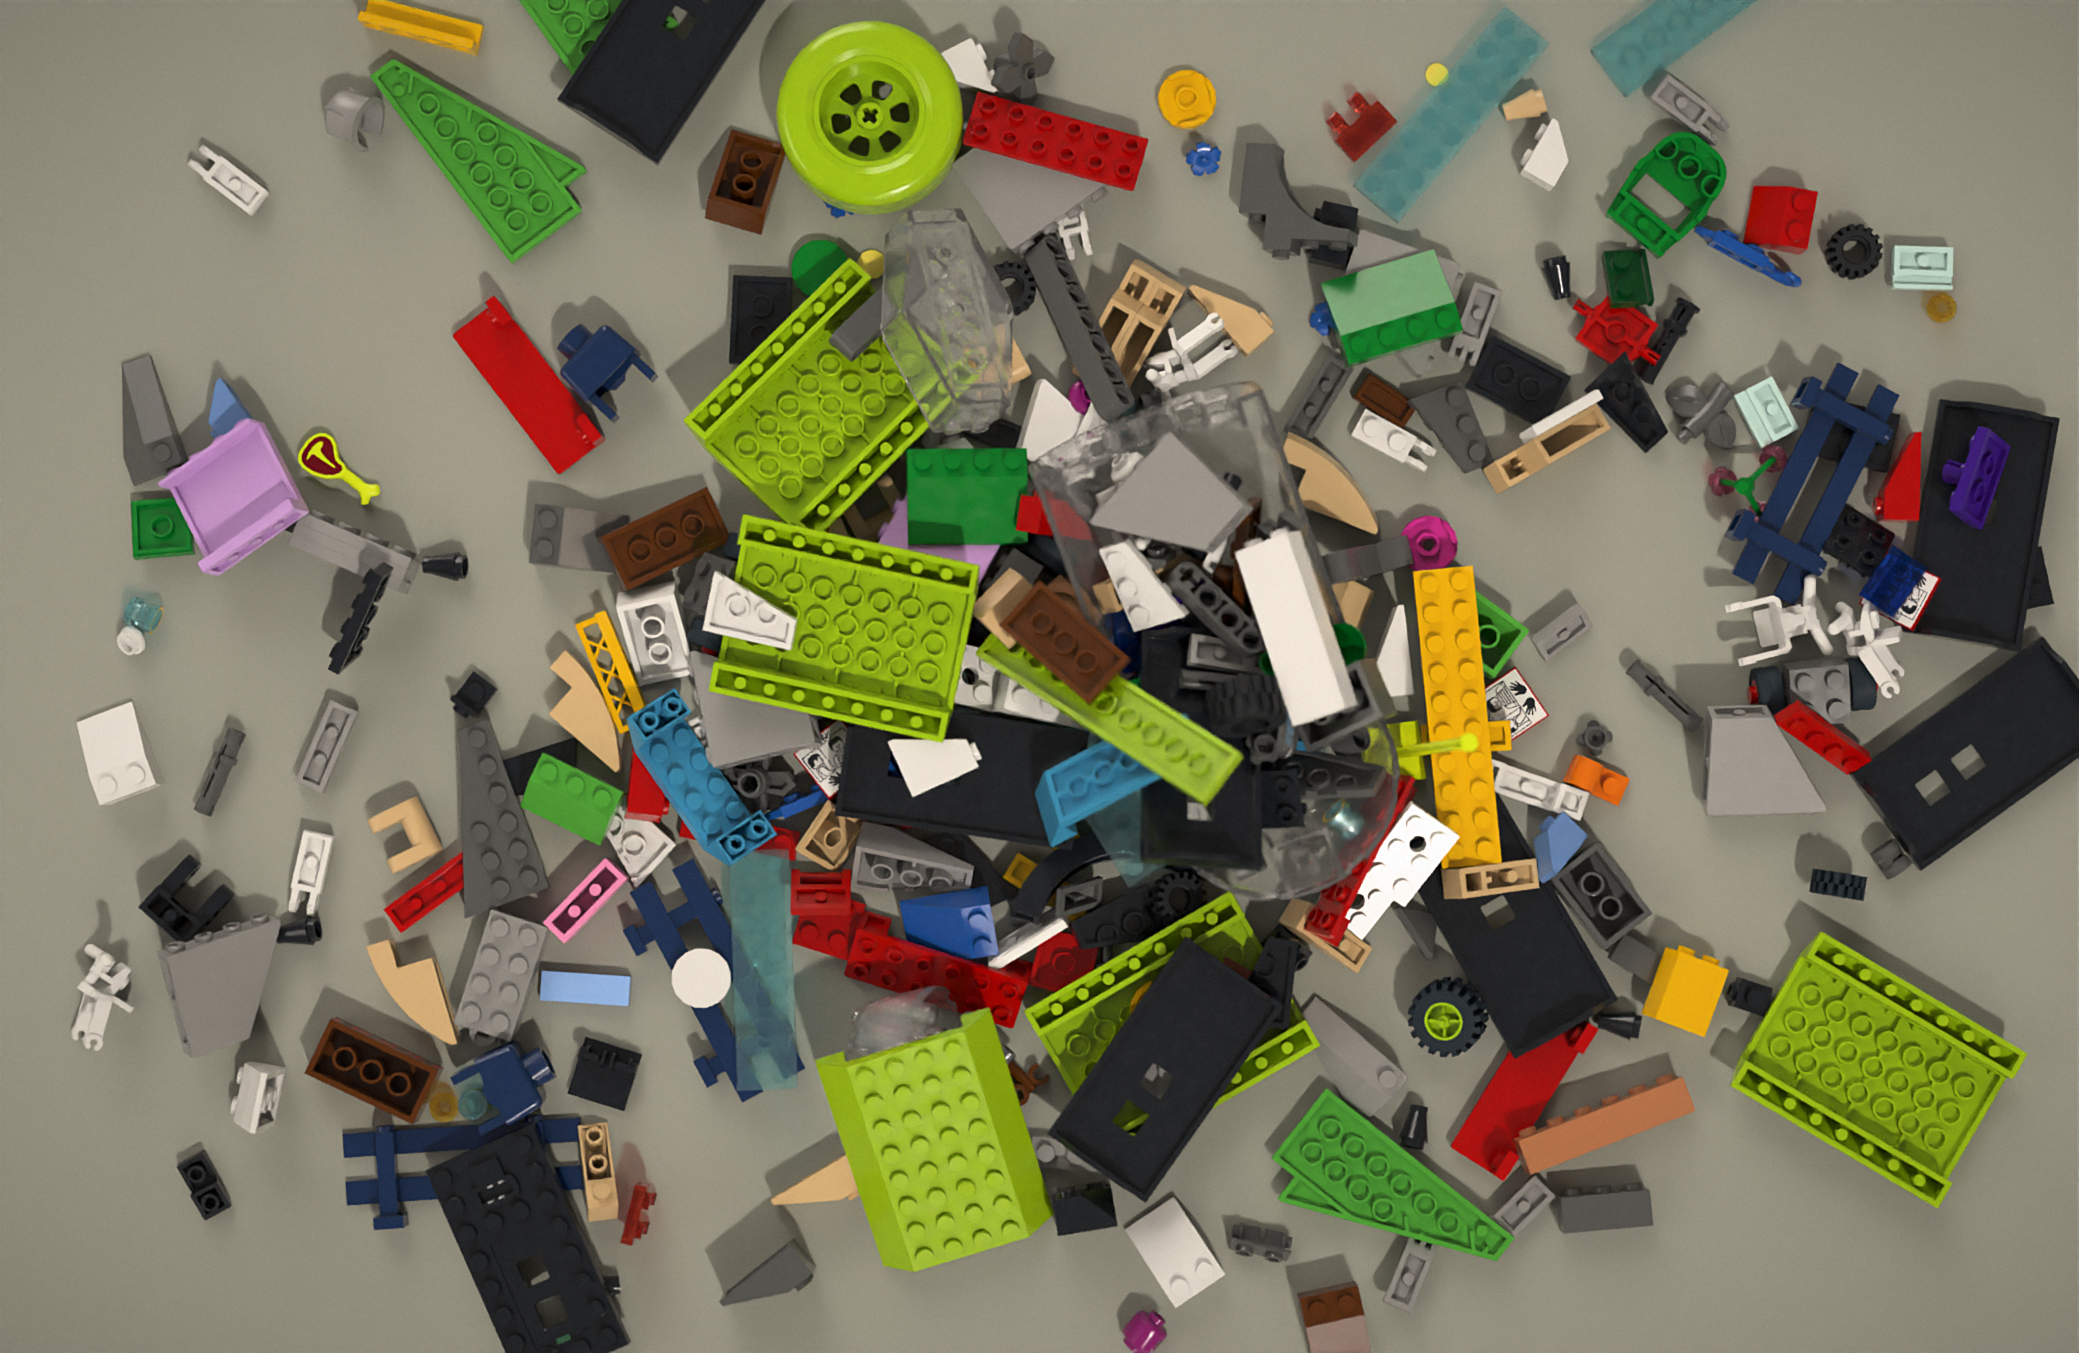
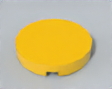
M1180 70L1169 75L1161 85L1158 94V107L1163 118L1172 126L1183 130L1195 129L1205 124L1213 115L1216 106V91L1211 81L1193 70Z

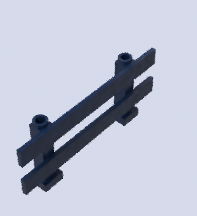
M1839 362L1836 363L1823 390L1820 389L1823 381L1813 376L1802 379L1790 405L1799 410L1811 407L1813 411L1758 521H1753L1756 516L1755 513L1747 509L1737 510L1724 537L1734 542L1747 540L1731 574L1750 584H1754L1769 553L1788 562L1772 595L1792 606L1795 605L1804 587V578L1810 574L1819 577L1825 570L1827 561L1819 555L1875 444L1879 442L1885 445L1893 434V429L1886 422L1900 395L1878 384L1864 412L1848 404L1845 400L1859 373ZM1837 421L1854 430L1798 544L1779 535V532L1834 422Z
M692 858L672 869L688 902L667 912L650 881L630 892L646 925L637 929L635 924L623 929V932L636 956L647 952L646 945L655 940L671 971H673L676 961L683 954L689 952L676 928L698 918L715 951L727 962L731 971V981L759 1032L738 1043L717 1004L707 1008L691 1006L716 1053V1056L708 1060L703 1055L694 1060L693 1063L707 1088L718 1082L717 1075L726 1071L743 1103L763 1092L747 1061L748 1058L768 1048L784 1080L805 1069V1066L789 1038L790 1035L794 1034L786 1018L782 1020L778 1018L719 908V905L724 903L716 887L711 890L709 889Z
M543 1115L525 1116V1121L515 1122L511 1126L504 1123L483 1135H480L477 1129L479 1124L394 1130V1125L376 1126L375 1132L343 1134L344 1158L376 1156L378 1179L346 1181L347 1206L379 1203L380 1215L373 1218L374 1230L404 1228L409 1225L408 1213H401L400 1202L434 1200L438 1198L428 1176L399 1177L397 1154L473 1149L535 1123L545 1147L546 1144L579 1142L578 1126L581 1125L580 1117L543 1120ZM581 1165L554 1167L564 1190L584 1189Z

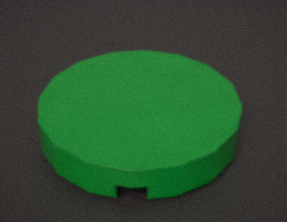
M813 240L804 244L795 253L791 264L792 278L797 288L810 297L848 259L845 252L835 243L827 240Z

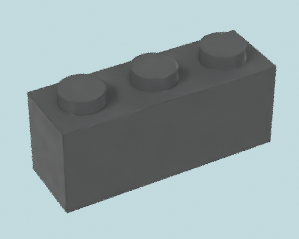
M1639 1182L1623 1184V1189L1612 1190L1611 1185L1594 1186V1191L1582 1192V1188L1564 1189V1194L1556 1195L1559 1228L1564 1234L1653 1226L1650 1190L1646 1187H1641Z

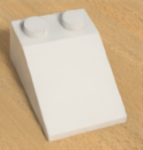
M676 581L618 593L616 609L638 685L642 686L690 675L688 661L691 660L689 652L692 651V647L687 639L688 629Z
M1404 605L1392 608L1374 656L1391 698L1414 694Z
M133 701L77 722L89 777L100 805H111L164 785Z
M255 1061L246 1062L244 1067H240L237 1075V1084L240 1085L239 1094L234 1096L231 1105L234 1123L249 1133L254 1134L275 1126L286 1067Z
M1174 1196L1125 1228L1128 1236L1175 1308L1225 1275L1224 1270Z

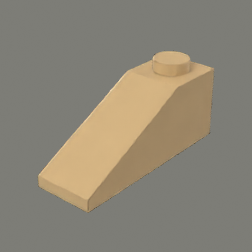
M1192 285L1188 289L1187 293L1208 316L1212 313H1218L1220 319H1223L1225 325L1221 331L1236 345L1245 358L1273 335L1274 330L1271 327L1274 324L1264 312L1258 314L1251 307L1196 285Z
M1536 858L1505 861L1498 864L1441 869L1444 899H1465L1539 888Z
M1293 897L1278 923L1353 972L1358 973L1372 947L1347 929L1338 947L1332 946L1304 930L1307 924V916L1316 906L1310 902Z
M846 1153L771 1198L773 1205L838 1201L845 1197L850 1201L858 1197L859 1192Z

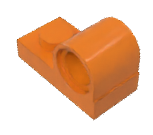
M1574 755L1562 782L1618 806L1630 779L1605 768L1596 761L1581 755Z

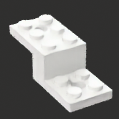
M966 645L954 704L1015 721L1029 717L1069 729L1087 730L1070 717L979 659L975 654L979 649L978 647ZM965 668L971 669L975 674V681L972 685L966 684L962 679V672Z
M1410 801L1394 821L1358 892L1363 895L1362 902L1356 906L1351 905L1345 917L1350 920L1347 930L1362 940L1393 900L1405 907L1458 840V833ZM1422 836L1424 837V843L1420 848L1413 849L1409 847V842L1413 837ZM1319 897V898L1317 899V901L1314 903L1315 906L1317 905V903H1318L1320 897Z

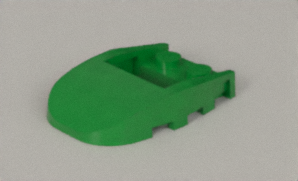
M1688 132L1672 133L1662 139L1634 166L1607 210L1605 217L1611 219L1654 255L1653 257L1656 259L1661 258L1669 248L1679 242L1708 214V209L1725 185L1727 170L1724 160L1717 151L1700 137ZM1645 174L1690 210V213L1675 231L1630 194Z

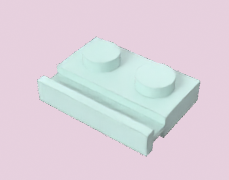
M1894 245L1892 247L1891 290H1953L1954 247Z
M1772 376L1732 397L1759 449L1799 429Z

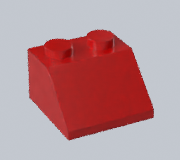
M1753 186L1743 244H1753L1760 248L1801 255L1808 249L1818 192L1791 186Z

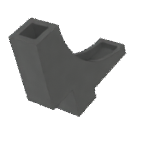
M1247 143L1239 213L1247 217L1248 222L1265 224L1263 250L1272 254L1273 259L1289 260L1290 255L1300 256L1301 248L1317 250L1319 245H1329L1331 250L1346 251L1347 246L1357 247L1358 234L1349 229L1336 228L1316 221L1299 204L1286 176L1284 149L1276 144Z

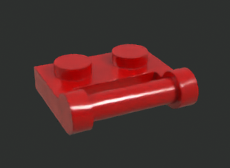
M791 869V915H851V869H842V872H801L800 869Z

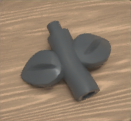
M1718 382L1707 397L1698 387L1692 385L1679 386L1669 391L1667 399L1670 406L1678 415L1687 418L1680 425L1682 431L1676 437L1677 440L1686 445L1691 438L1697 439L1704 431L1707 440L1711 444L1721 449L1730 450L1736 438V425L1733 418L1722 411L1734 396V392L1722 382Z

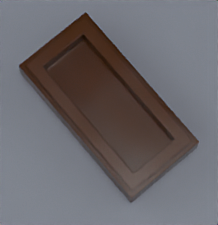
M1371 373L1367 375L1352 398L1401 429L1405 427L1415 411L1406 402L1410 400L1408 397Z

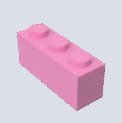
M605 858L543 923L563 943L569 942L622 888L630 877L611 858Z

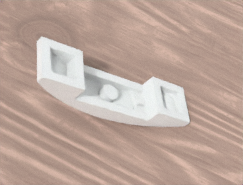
M1492 759L1495 793L1556 814L1564 811L1570 818L1578 821L1581 820L1589 792L1546 779Z

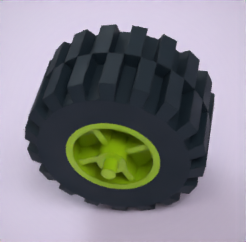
M1450 976L1444 977L1440 981L1439 979L1432 981L1415 996L1412 1001L1413 1005L1409 1007L1408 1014L1412 1015V1017L1408 1019V1027L1414 1026L1411 1035L1413 1039L1418 1036L1421 1040L1418 1045L1421 1048L1425 1045L1429 1047L1428 1053L1432 1055L1437 1051L1440 1052V1057H1447L1450 1053L1452 1057L1458 1056L1462 1051L1465 1053L1481 1038V1035L1486 1030L1487 1025L1485 1023L1489 1020V1013H1484V1011L1488 1007L1487 1002L1480 1001L1483 994L1480 990L1475 993L1472 990L1474 986L1472 983L1462 984V978L1456 977L1451 981Z

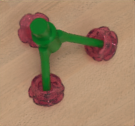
M1769 444L1762 449L1763 453L1759 457L1761 466L1749 477H1742L1737 480L1733 471L1727 470L1726 467L1716 468L1714 474L1712 473L1708 479V484L1712 487L1711 491L1717 496H1722L1723 494L1728 495L1736 489L1739 494L1745 495L1750 503L1747 510L1756 514L1753 521L1757 522L1766 503L1763 501L1756 502L1753 496L1756 479L1765 471L1771 473L1780 471L1788 461L1784 449L1778 445L1773 446Z

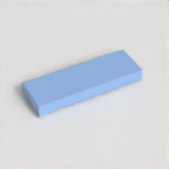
M542 970L540 1000L630 1006L632 976Z

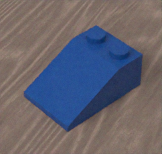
M988 886L899 901L907 941L963 959H975L999 954Z

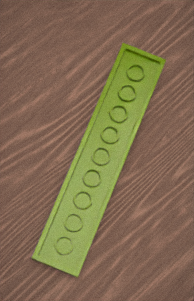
M990 633L975 653L979 659L1204 806L1210 802L1243 758L1240 752L1119 675L1089 706L1018 643L1009 650L998 638Z

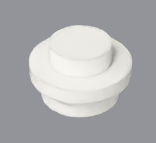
M126 626L117 636L118 646L125 654H139L144 651L145 638L140 630L132 626Z

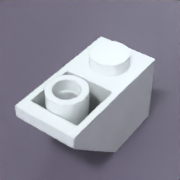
M972 38L941 53L952 69L959 88L975 93L982 92L998 96V90L991 85L995 71L993 69L988 71L984 63L987 60V56L980 43L975 45Z
M1552 119L1548 126L1542 123L1534 137L1538 141L1533 151L1527 149L1519 163L1524 166L1520 172L1521 176L1549 192L1555 186L1569 162L1560 127L1555 119Z

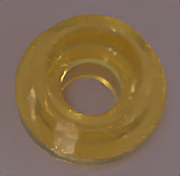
M1944 293L1931 297L1926 306L1929 318L1936 323L1950 321L1955 316L1957 310L1955 300L1950 295ZM1939 303L1946 305L1947 310L1945 313H1941L1938 310Z
M443 1092L432 1098L429 1110L435 1120L449 1122L458 1115L460 1104L453 1094ZM442 1102L449 1103V1112L441 1111L440 1104Z

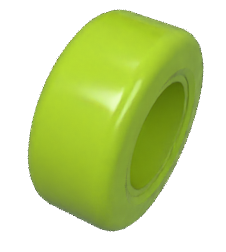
M859 21L843 24L824 32L805 46L795 57L782 80L778 94L776 110L777 129L792 170L805 187L815 196L841 210L858 214L877 215L910 207L931 194L943 182L959 154L964 131V117L961 93L955 75L945 58L931 43L902 26L881 21ZM875 81L885 82L893 87L892 92L883 101L872 96V84ZM854 84L858 86L862 99L852 106L844 102L840 98V94ZM900 103H906L909 108L910 120L906 123L893 121L890 116L891 108ZM869 113L871 116L876 114V122L874 124L871 121L866 122V114ZM835 114L849 116L851 128L841 134L834 133L832 116ZM887 131H891L902 140L890 152H885L879 141L880 137ZM861 136L870 141L867 156L857 155L849 151V146L856 137Z

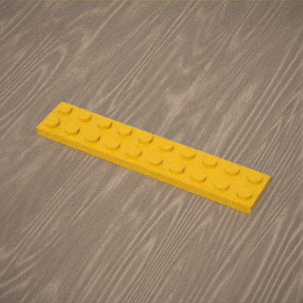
M1473 565L1413 571L1429 742L1460 738L1461 735L1466 733L1474 734L1478 740V746L1472 752L1457 750L1430 754L1436 819L1459 835L1458 840L1441 860V868L1502 863Z

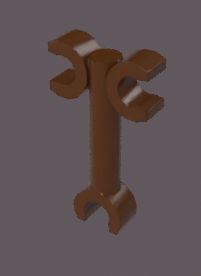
M1012 1060L1008 1064L1010 1074L1018 1082L1014 1084L1015 1090L1019 1089L1024 1093V1097L1019 1101L1020 1106L1027 1103L1029 1094L1038 1085L1046 1084L1050 1076L1046 1074L1042 1079H1036L1033 1073L1039 1067L1038 1063L1030 1066L1027 1075Z

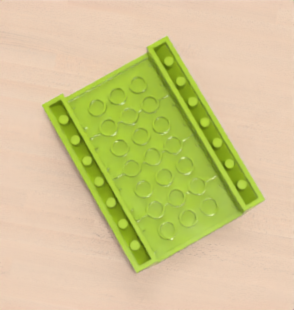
M851 258L843 263L683 420L703 448L783 523L820 531H826L979 378L958 356L952 360L904 315L894 322L852 362L829 343L832 334L877 292L871 286V276Z
M743 514L737 544L741 545L734 581L797 618L798 623L791 650L723 635L719 659L713 664L708 691L943 743L957 694L977 597L980 565Z
M1231 891L1224 893L1024 1010L1026 1017L1038 1037H1040L1073 1095L1130 1015L1131 999L1136 990L1144 983L1152 981L1157 977L1185 936L1244 978L1249 979L1263 947ZM1293 999L1288 1030L1268 1028L1213 1108L1321 1046ZM1127 1100L1113 1122L1132 1136H1135L1149 1114Z
M1820 931L1796 959L1765 1012L1764 1017L1738 1059L1730 1086L1938 1209L1953 1184L1947 1179L2006 1078L2014 1079L2028 1053Z
M989 1007L961 1015L962 1027L850 1061H847L844 1051L815 1060L883 1266L912 1272L923 1270L1028 1238L1054 1214Z

